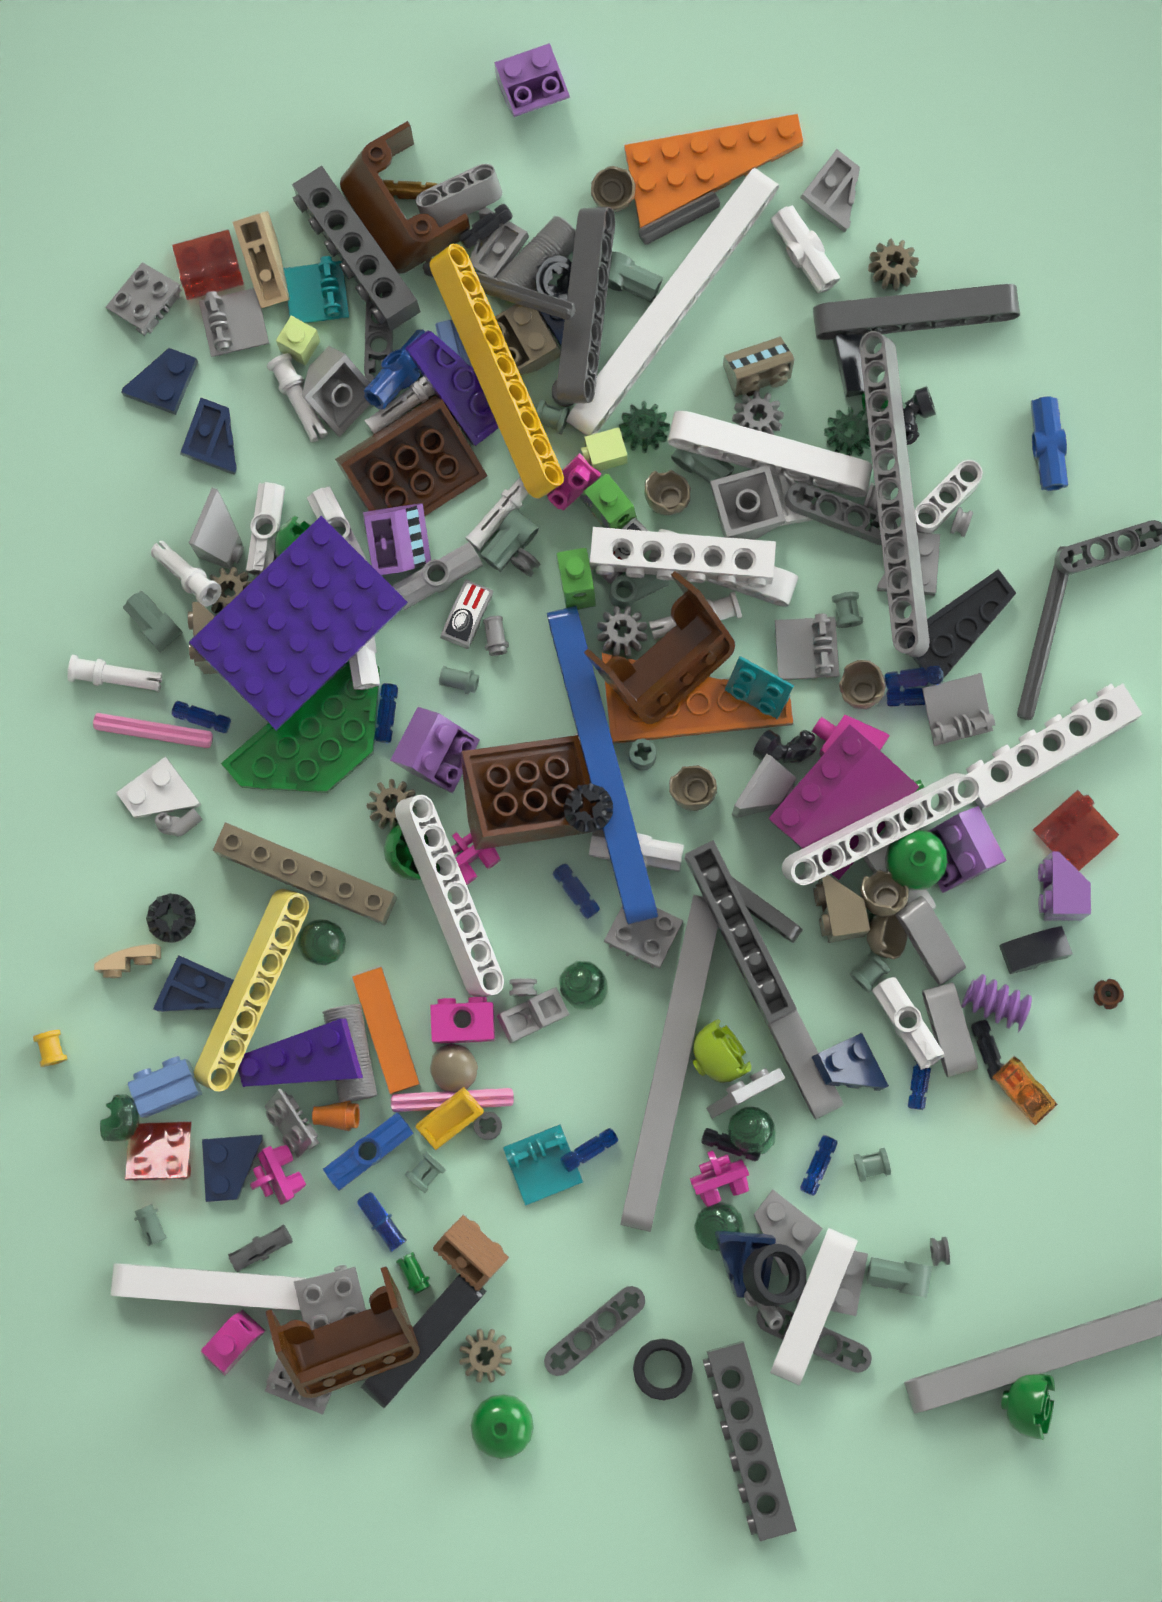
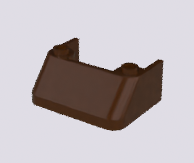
M408 121L368 143L340 180L341 191L345 199L399 274L410 271L428 258L439 254L449 245L460 242L459 234L467 228L470 230L469 218L466 213L442 227H439L435 219L428 214H417L407 220L378 173L385 170L391 164L393 156L414 145L412 129Z
M676 571L671 576L684 593L675 601L671 608V618L676 626L636 662L631 664L626 658L617 656L605 664L590 649L584 651V654L608 685L647 724H653L661 720L729 659L735 649L734 639L701 591Z
M387 1266L380 1268L385 1286L377 1288L370 1295V1309L312 1330L307 1322L292 1320L281 1326L272 1309L266 1311L276 1355L302 1397L315 1398L411 1362L419 1355L420 1349L400 1292Z

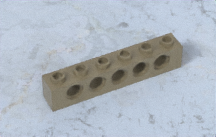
M226 822L213 848V851L223 858L384 926L397 900L396 895L388 890Z

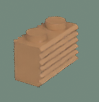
M464 1214L444 1233L433 1247V1251L437 1252L438 1256H442L443 1260H446L447 1264L452 1266V1269H456V1272L460 1273L466 1282H470V1286H474L477 1291L509 1259V1256L504 1253L503 1248L498 1243L491 1241L481 1231L479 1225L469 1220Z

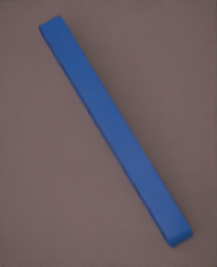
M577 606L548 612L547 618L577 734L580 737L590 782L603 787L613 801L612 817L602 829L627 924L657 918L658 913L595 673L592 663L584 654L588 647Z

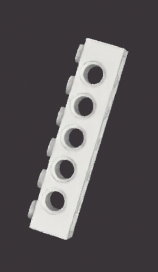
M593 527L590 568L591 570H596V573L600 575H613L615 571L626 572V576L633 578H642L644 574L656 575V578L661 580H674L671 574L676 571L682 577H687V581L694 583H703L705 579L717 580V583L721 585H735L737 581L748 582L750 587L763 588L766 587V584H772L776 542ZM618 548H626L630 555L628 558L620 560L613 553ZM649 550H655L661 557L656 562H649L644 558V554ZM678 553H686L690 556L691 560L689 563L681 565L674 560V557ZM715 555L720 558L721 564L717 567H710L704 560L707 556ZM739 558H747L752 566L742 570L735 565V561Z
M1122 683L1115 688L1112 684L1104 687L1096 693L1097 699L1090 703L1086 699L1080 701L1070 708L1073 713L1064 718L1060 714L1056 715L1044 723L1047 728L1036 733L1033 729L1019 737L1020 744L1011 749L1007 744L992 753L994 759L984 764L980 760L966 769L968 772L966 775L973 776L980 784V794L975 800L980 810H984L1136 721L1142 713L1124 684ZM1099 707L1106 709L1109 713V720L1102 721L1098 719L1095 709ZM1069 724H1080L1083 728V735H1073L1069 730ZM1043 739H1054L1058 746L1057 751L1052 752L1045 749ZM1017 754H1028L1032 761L1031 766H1021L1017 761ZM999 768L1003 770L1006 776L1005 781L996 782L993 780L991 769Z

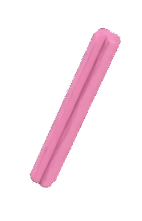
M96 713L93 720V728L99 731L210 748L213 740V734L206 730Z
M511 1088L467 1090L482 1108L512 1106L514 1103V1094ZM443 1091L393 1094L391 1097V1108L393 1112L435 1110L455 1093Z

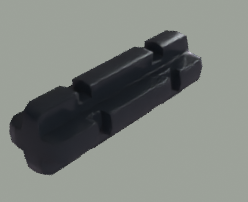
M505 204L499 205L494 209L495 213H488L471 225V230L467 228L461 232L458 237L466 249H470L477 244V239L482 240L497 230L501 222L505 224L511 220L513 215L508 206Z
M980 1020L973 1023L971 1028L974 1036L978 1037L976 1042L985 1064H988L989 1068L987 1071L991 1080H997L996 1076L1005 1066L1004 1063H1000L999 1059L1002 1058L993 1035L990 1036L991 1028L988 1021Z
M710 1128L704 1130L701 1143L710 1147L714 1145L719 1150L740 1157L744 1155L746 1159L758 1161L762 1152L761 1145L752 1142L748 1144L746 1140L725 1133L721 1135L718 1134V1131Z

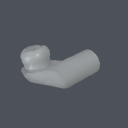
M192 808L181 818L169 816L168 813L164 812L160 813L155 818V824L157 829L163 834L183 836L203 819Z
M747 1291L745 1292L746 1304L750 1307L756 1305L771 1329H778L783 1325L784 1319L776 1306H764L756 1302Z

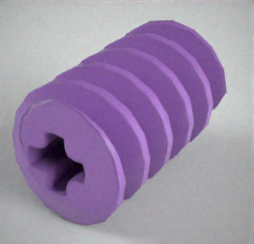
M981 974L976 980H972L961 1007L964 1008L969 1002H972L973 1013H976L983 1007L984 1018H987L994 1012L996 1013L995 1023L998 1024L1005 1017L1007 1018L1006 1028L1010 1029L1016 1022L1018 1023L1019 1032L1029 1014L1032 997L1028 994L1020 1001V990L1016 989L1008 995V985L1004 984L997 990V980L992 979L986 985V975Z

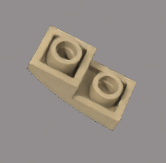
M147 944L117 951L96 962L94 970L103 973V978H121L122 972H130V960H134V965H151L152 959H161V947L157 944Z

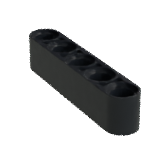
M459 1274L412 1327L420 1349L417 1358L406 1364L369 1377L360 1388L384 1409L487 1291L483 1287L479 1291L475 1290L474 1286H470V1282H466L465 1278Z

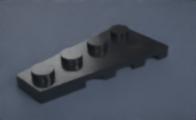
M999 569L927 619L930 640L929 648L924 655L912 658L932 685L939 684L1016 595V591ZM914 635L907 641L908 649L915 643Z

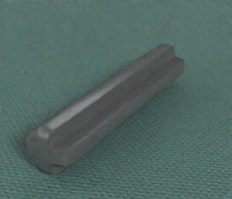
M709 192L639 229L640 239L644 244H649L719 208L720 201L715 192Z

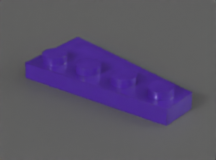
M427 330L404 348L434 392L443 400L453 419L472 445H478L499 428L473 367L460 358L455 351L432 331Z
M346 1018L332 1021L244 1054L238 1067L243 1087L363 1078Z

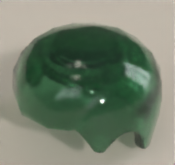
M325 919L313 920L307 923L298 934L297 947L306 961L315 965L326 966L338 961L344 953L346 937L342 928L336 923Z
M575 961L565 967L560 975L559 990L562 996L576 1009H593L603 1002L608 993L605 974L597 965L590 961Z
M116 1094L113 1096L112 1101L106 1104V1107L111 1110V1115L100 1121V1135L103 1141L117 1142L130 1139L137 1131L140 1122V1115L133 1098L127 1094Z
M744 1107L737 1111L730 1118L727 1129L731 1143L745 1154L750 1152L765 1154L775 1144L777 1131L773 1119L769 1113L759 1107Z
M724 1202L703 1208L698 1213L694 1224L697 1240L705 1248L717 1252L720 1250L715 1237V1231L742 1233L744 1228L741 1213L732 1204Z

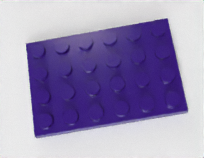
M320 516L189 641V645L277 731L390 622L408 602Z

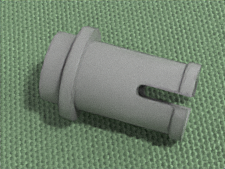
M490 616L487 619H483L487 638L485 650L489 651L490 656L506 654L509 643L505 641L502 616Z

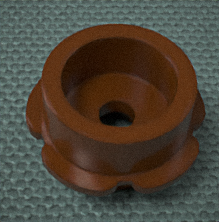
M1114 979L1101 980L1094 987V1001L1097 1005L1104 1006L1105 1009L1116 1008L1118 1003L1122 1002L1124 998L1123 989ZM1106 991L1111 993L1110 997L1105 995Z

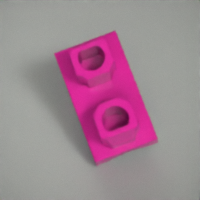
M579 453L562 469L564 481L560 486L546 494L548 500L556 508L564 511L585 489L600 477L601 473L590 466Z
M457 832L452 835L456 841L451 846L454 855L461 850L463 851L455 858L466 885L478 877L469 865L478 857L487 869L492 868L501 861L495 847L475 850L474 845L468 848V845L473 842L471 833L464 838H461Z
M284 1145L272 1149L269 1146L257 1154L261 1165L252 1169L257 1180L252 1182L250 1187L252 1190L261 1187L265 1197L275 1193L280 1205H283L294 1198L295 1194L306 1186V1183L299 1171L286 1177L281 1166L293 1161L289 1147Z
M713 1150L707 1152L709 1161L699 1165L702 1174L690 1178L696 1195H700L706 1207L721 1201L717 1187L729 1184L733 1196L749 1191L746 1177L749 1176V1172L743 1160L739 1159L730 1162L728 1154L716 1158Z

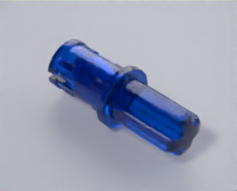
M372 1192L366 1193L357 1201L359 1207L373 1225L371 1229H376L390 1252L407 1241L392 1221L391 1217L393 1215L387 1214Z

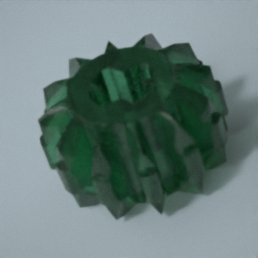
M643 401L641 402V409L638 410L632 404L630 405V413H622L621 419L624 423L619 424L620 432L624 433L622 436L624 443L632 441L630 445L632 451L636 450L638 445L642 446V453L644 454L648 451V445H651L657 451L659 449L658 441H667V435L664 432L670 430V424L664 422L667 418L666 412L657 413V404L652 405L651 409H647V403ZM645 423L649 424V428H645L644 431L639 430V426L643 427Z
M848 407L847 415H845L839 409L836 411V418L829 417L827 420L829 427L824 429V436L829 437L826 442V446H837L835 452L841 453L846 451L845 455L852 456V451H854L857 456L861 457L864 453L863 448H871L868 419L862 420L865 412L861 410L857 415H854L853 408ZM848 429H852L855 431L854 436L853 434H851V437L845 436V431L848 432Z

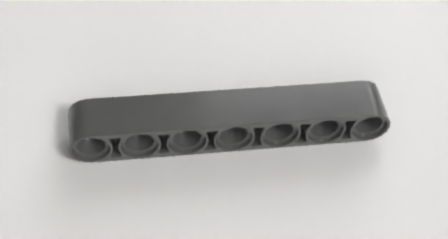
M610 206L582 208L578 212L567 301L575 304L576 313L571 320L565 319L556 388L557 397L561 404L591 403L595 395L615 231V214Z
M999 284L822 303L813 307L816 338L819 340L834 339L835 335L840 334L864 336L871 331L888 334L1009 321L1020 316L1016 285Z

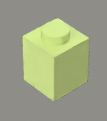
M290 316L276 342L280 352L291 354L292 359L306 366L319 345L320 338L315 328Z
M619 427L584 437L585 447L580 448L581 454L594 469L602 471L627 464V452Z

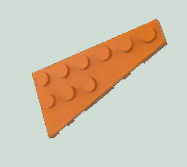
M798 114L624 145L628 171L636 185L634 201L639 227L642 228L709 192H717L730 185L731 181L743 175L747 176L752 169L758 168L769 161L773 162L803 146Z
M602 653V661L605 664L614 658L610 654ZM627 659L631 664L637 661L633 659ZM707 677L661 720L653 724H647L631 710L605 681L609 727L613 744L634 742L642 738L654 740L793 725L791 699L789 698L779 718L776 719L771 715L762 713L758 708L749 703L736 699L732 694L725 691L729 680Z

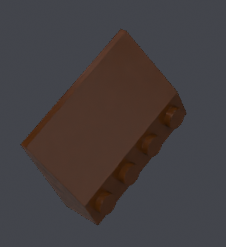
M437 396L430 398L335 459L367 511L423 503L424 516L488 476L445 403Z
M578 735L461 752L467 818L475 850L586 834L574 829L568 823L563 807L568 793L576 789L577 785L582 786L591 783ZM585 797L582 798L584 807L580 809V812L586 811L591 818H594L592 808L596 805V802L590 803Z

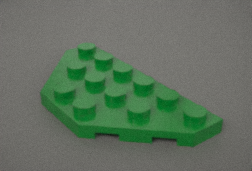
M348 661L277 731L267 723L221 763L222 766L242 788L314 793L330 792L374 754L379 686L363 690L354 689L350 663ZM377 665L378 673H379V678H380V668H379V666Z

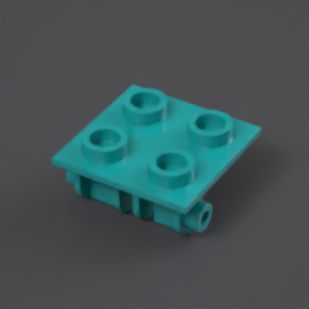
M323 256L318 264L284 268L290 300H287L289 317L293 316L304 323L349 318L345 278L339 265L342 261H332L331 256Z
M739 656L725 691L732 694L736 699L743 700L758 708L762 713L778 719L791 696L790 693L794 685Z
M561 1124L503 1147L525 1206L583 1183Z

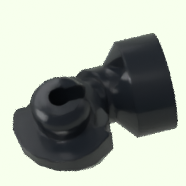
M927 386L915 390L913 397L905 403L906 407L903 408L907 445L914 443L920 435L915 416L920 415L923 418H928L936 415L935 406Z
M769 729L759 738L754 747L753 755L760 760H763L765 755L768 754L777 761L783 759V762L800 763L813 755L817 750V747L813 744L815 735L810 731L803 730L799 736L794 737L791 742L783 745L781 744V737Z

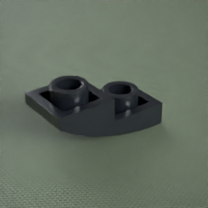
M1062 926L1035 932L999 945L1009 974L1035 969L1041 964L1066 959L1073 954Z

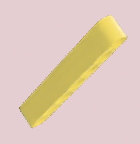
M279 889L272 895L195 1066L194 1077L199 1084L220 1092L226 1090L232 1083L308 913L309 901L303 894L288 889ZM292 899L291 907L288 909V903ZM279 928V934L275 938V932ZM267 955L266 963L262 966V961ZM254 984V990L249 995L250 987ZM241 1013V1019L237 1022V1016ZM229 1041L228 1048L224 1051V1045ZM216 1070V1074L211 1080V1074Z

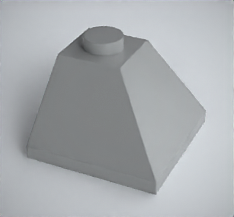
M328 346L309 366L302 397L335 434L340 437L370 405L364 397V389L370 382L346 354Z
M769 465L710 481L718 518L725 538L756 540L786 522Z
M211 488L189 544L198 558L231 569L234 562L238 563L240 561L244 546H241V538L218 489Z
M766 754L735 803L732 815L739 818L777 809L795 788L793 785L796 777L772 756Z

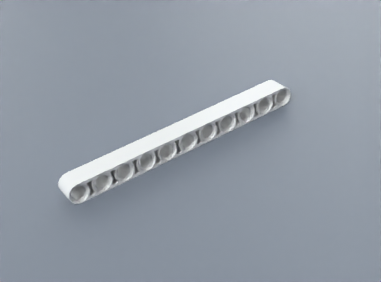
M756 168L750 171L597 375L593 401L591 403H576L566 422L586 436L598 433L770 203L779 188L778 183Z

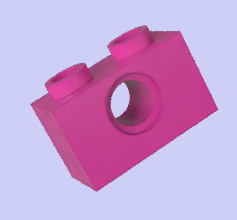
M487 997L468 998V1003L457 1004L456 998L437 999V1004L430 1005L431 1039L433 1044L495 1041L493 1002H487ZM460 1012H467L471 1015V1023L466 1028L455 1026V1016Z

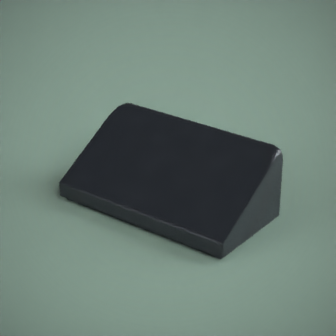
M840 334L834 336L833 343L845 398L865 393L860 356V341L863 335Z

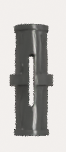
M283 1224L262 1237H254L251 1243L228 1254L230 1262L236 1272H239L260 1259L263 1261L268 1259L269 1254L292 1243V1237Z

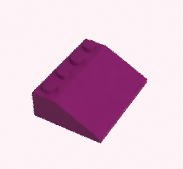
M849 724L768 820L803 849L915 793L919 786L874 744ZM884 821L878 824L877 834L886 826ZM857 835L850 839L849 845L851 850L855 849L859 844ZM830 848L826 849L822 854V861L824 863L830 861L832 857ZM853 863L831 874L839 880Z

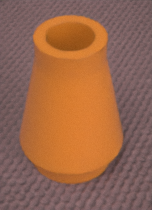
M348 1100L341 1103L314 1106L312 1111L313 1124L350 1131L351 1128H358L360 1122L359 1105Z

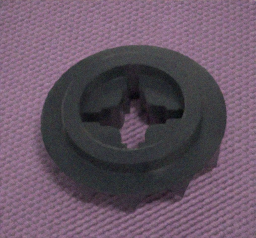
M558 255L545 258L542 264L536 266L538 271L536 276L533 277L536 282V289L534 291L567 301L572 262L568 258ZM552 273L561 275L557 279V286L548 284L553 279Z
M592 783L582 786L577 785L576 789L568 793L566 802L563 805L565 818L574 829L585 833L596 832L605 827L613 814V801L608 792L603 787ZM585 797L590 803L596 802V805L592 808L594 818H591L586 811L580 812V809L584 807L582 798Z
M169 893L157 897L149 906L146 921L149 931L157 939L172 943L183 940L191 933L195 925L196 914L189 900L181 895ZM170 905L174 914L183 916V918L173 921L171 931L167 921L158 919V917L168 914Z

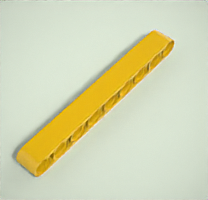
M453 243L430 261L431 272L524 487L532 497L540 499L563 483V472L470 258L462 246Z

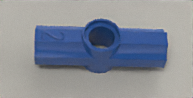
M423 329L416 330L400 349L393 351L384 358L381 363L383 369L364 389V397L369 404L377 409H385L400 390L411 386L419 378V369L404 348L424 334L425 331Z
M1051 396L1040 397L1032 400L1030 403L1034 428L1032 433V450L1034 458L1038 460L1041 490L1055 491L1068 486L1065 463L1067 440L1065 430L1061 429L1058 399Z
M397 1112L367 1136L359 1139L354 1146L323 1168V1171L332 1184L340 1191L371 1166L379 1163L384 1156L414 1133ZM371 1142L376 1146L377 1153L373 1159L365 1160L362 1158L360 1150L364 1144Z

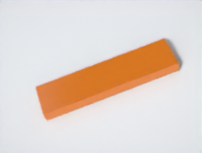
M382 967L352 976L390 1094L420 1085Z

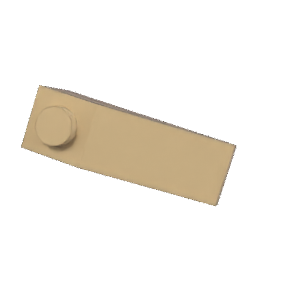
M265 211L233 221L232 223L260 307L265 308L290 300L279 244L269 212Z

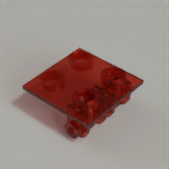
M229 229L172 245L180 273V281L187 300L204 296L211 291L219 292L244 285Z
M1079 790L1033 829L1051 851H1059L1078 871L1119 836L1114 828L1092 806L1095 804L1093 799L1087 794L1083 796Z
M192 1122L130 1123L125 1180L157 1181L162 1179V1181H166V1179L185 1180L191 1177L189 1154Z

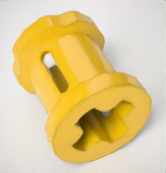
M60 1030L47 1031L33 1036L34 1042L38 1043L42 1060L39 1062L40 1067H47L68 1060L67 1055H64L59 1041Z

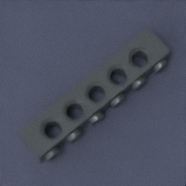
M323 166L318 167L293 183L292 186L296 196L292 198L301 213L307 211L311 218L308 221L317 235L320 233L326 238L324 245L332 257L338 255L342 261L339 264L340 268L348 280L354 278L357 282L356 291L364 302L368 300L374 307L371 311L380 325L385 323L390 331L419 314L421 311L417 299ZM320 203H328L327 206L323 208H317V206ZM336 225H344L340 230H332ZM352 247H360L359 250L354 253L348 252V250ZM366 270H376L371 275H363ZM383 292H392L389 297H379L380 294Z
M714 840L685 853L684 859L766 1025L794 1013L797 1008Z
M741 1341L706 1351L708 1358L703 1359L707 1378L714 1377L717 1387L716 1390L711 1391L716 1409L722 1408L725 1416V1421L720 1422L725 1441L731 1439L734 1452L729 1453L730 1461L734 1472L740 1470L743 1483L737 1485L742 1504L749 1502L752 1515L746 1516L751 1535L757 1534L759 1540L764 1541L795 1532L797 1529L745 1344ZM727 1370H735L740 1376L739 1383L731 1388L724 1386L722 1383V1375ZM736 1401H743L748 1405L747 1415L740 1419L733 1417L730 1412L732 1404ZM746 1432H751L757 1437L755 1447L749 1450L743 1449L739 1444L741 1435ZM753 1464H761L765 1467L766 1474L763 1479L754 1481L748 1477V1470ZM764 1495L771 1496L775 1502L773 1509L769 1512H761L757 1508L758 1499Z

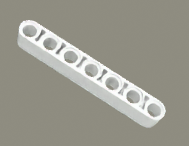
M676 411L668 437L669 445L688 452L750 469L769 465L772 475L786 478L792 477L794 481L853 497H865L868 492L873 465L868 461L688 411Z
M960 773L950 774L789 855L782 863L783 875L786 879L799 885L811 884L968 805L978 798L981 789L980 784L973 776ZM964 780L966 790L962 795H959L958 785ZM935 794H938L939 804L933 809L931 807V799ZM911 808L913 812L910 821L905 822L904 812ZM884 821L886 830L881 836H878L877 826L880 822ZM857 835L859 844L855 849L851 850L849 845L850 839ZM830 848L832 857L830 861L824 863L822 861V854L826 849ZM800 862H803L805 865L804 873L796 877L795 867Z
M425 795L403 799L396 806V818L465 988L474 997L498 994L504 986L503 974L431 799ZM413 805L417 809V816H415L413 813ZM424 834H426L428 837V845L424 840ZM436 863L440 866V874L436 870ZM448 891L451 893L452 896L451 902L448 899ZM460 920H461L462 923H463V931L461 930V928H460V926H459V921H460ZM471 949H473L475 953L474 959L471 956ZM483 977L486 979V988L482 982Z
M114 1264L111 1296L300 1310L294 1281L306 1278Z

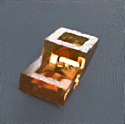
M1015 1056L992 1076L1011 1101L1035 1126L1058 1105L1044 1086L1035 1080L1021 1060Z

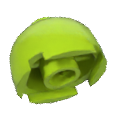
M716 1019L705 1026L696 1036L693 1048L696 1059L693 1060V1065L701 1076L707 1074L714 1081L726 1083L734 1081L750 1072L751 1063L750 1061L746 1064L744 1063L742 1056L746 1054V1051L736 1035L727 1025L721 1028L719 1026L721 1020Z

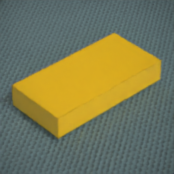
M463 1087L416 1124V1129L437 1150L482 1115L484 1109Z

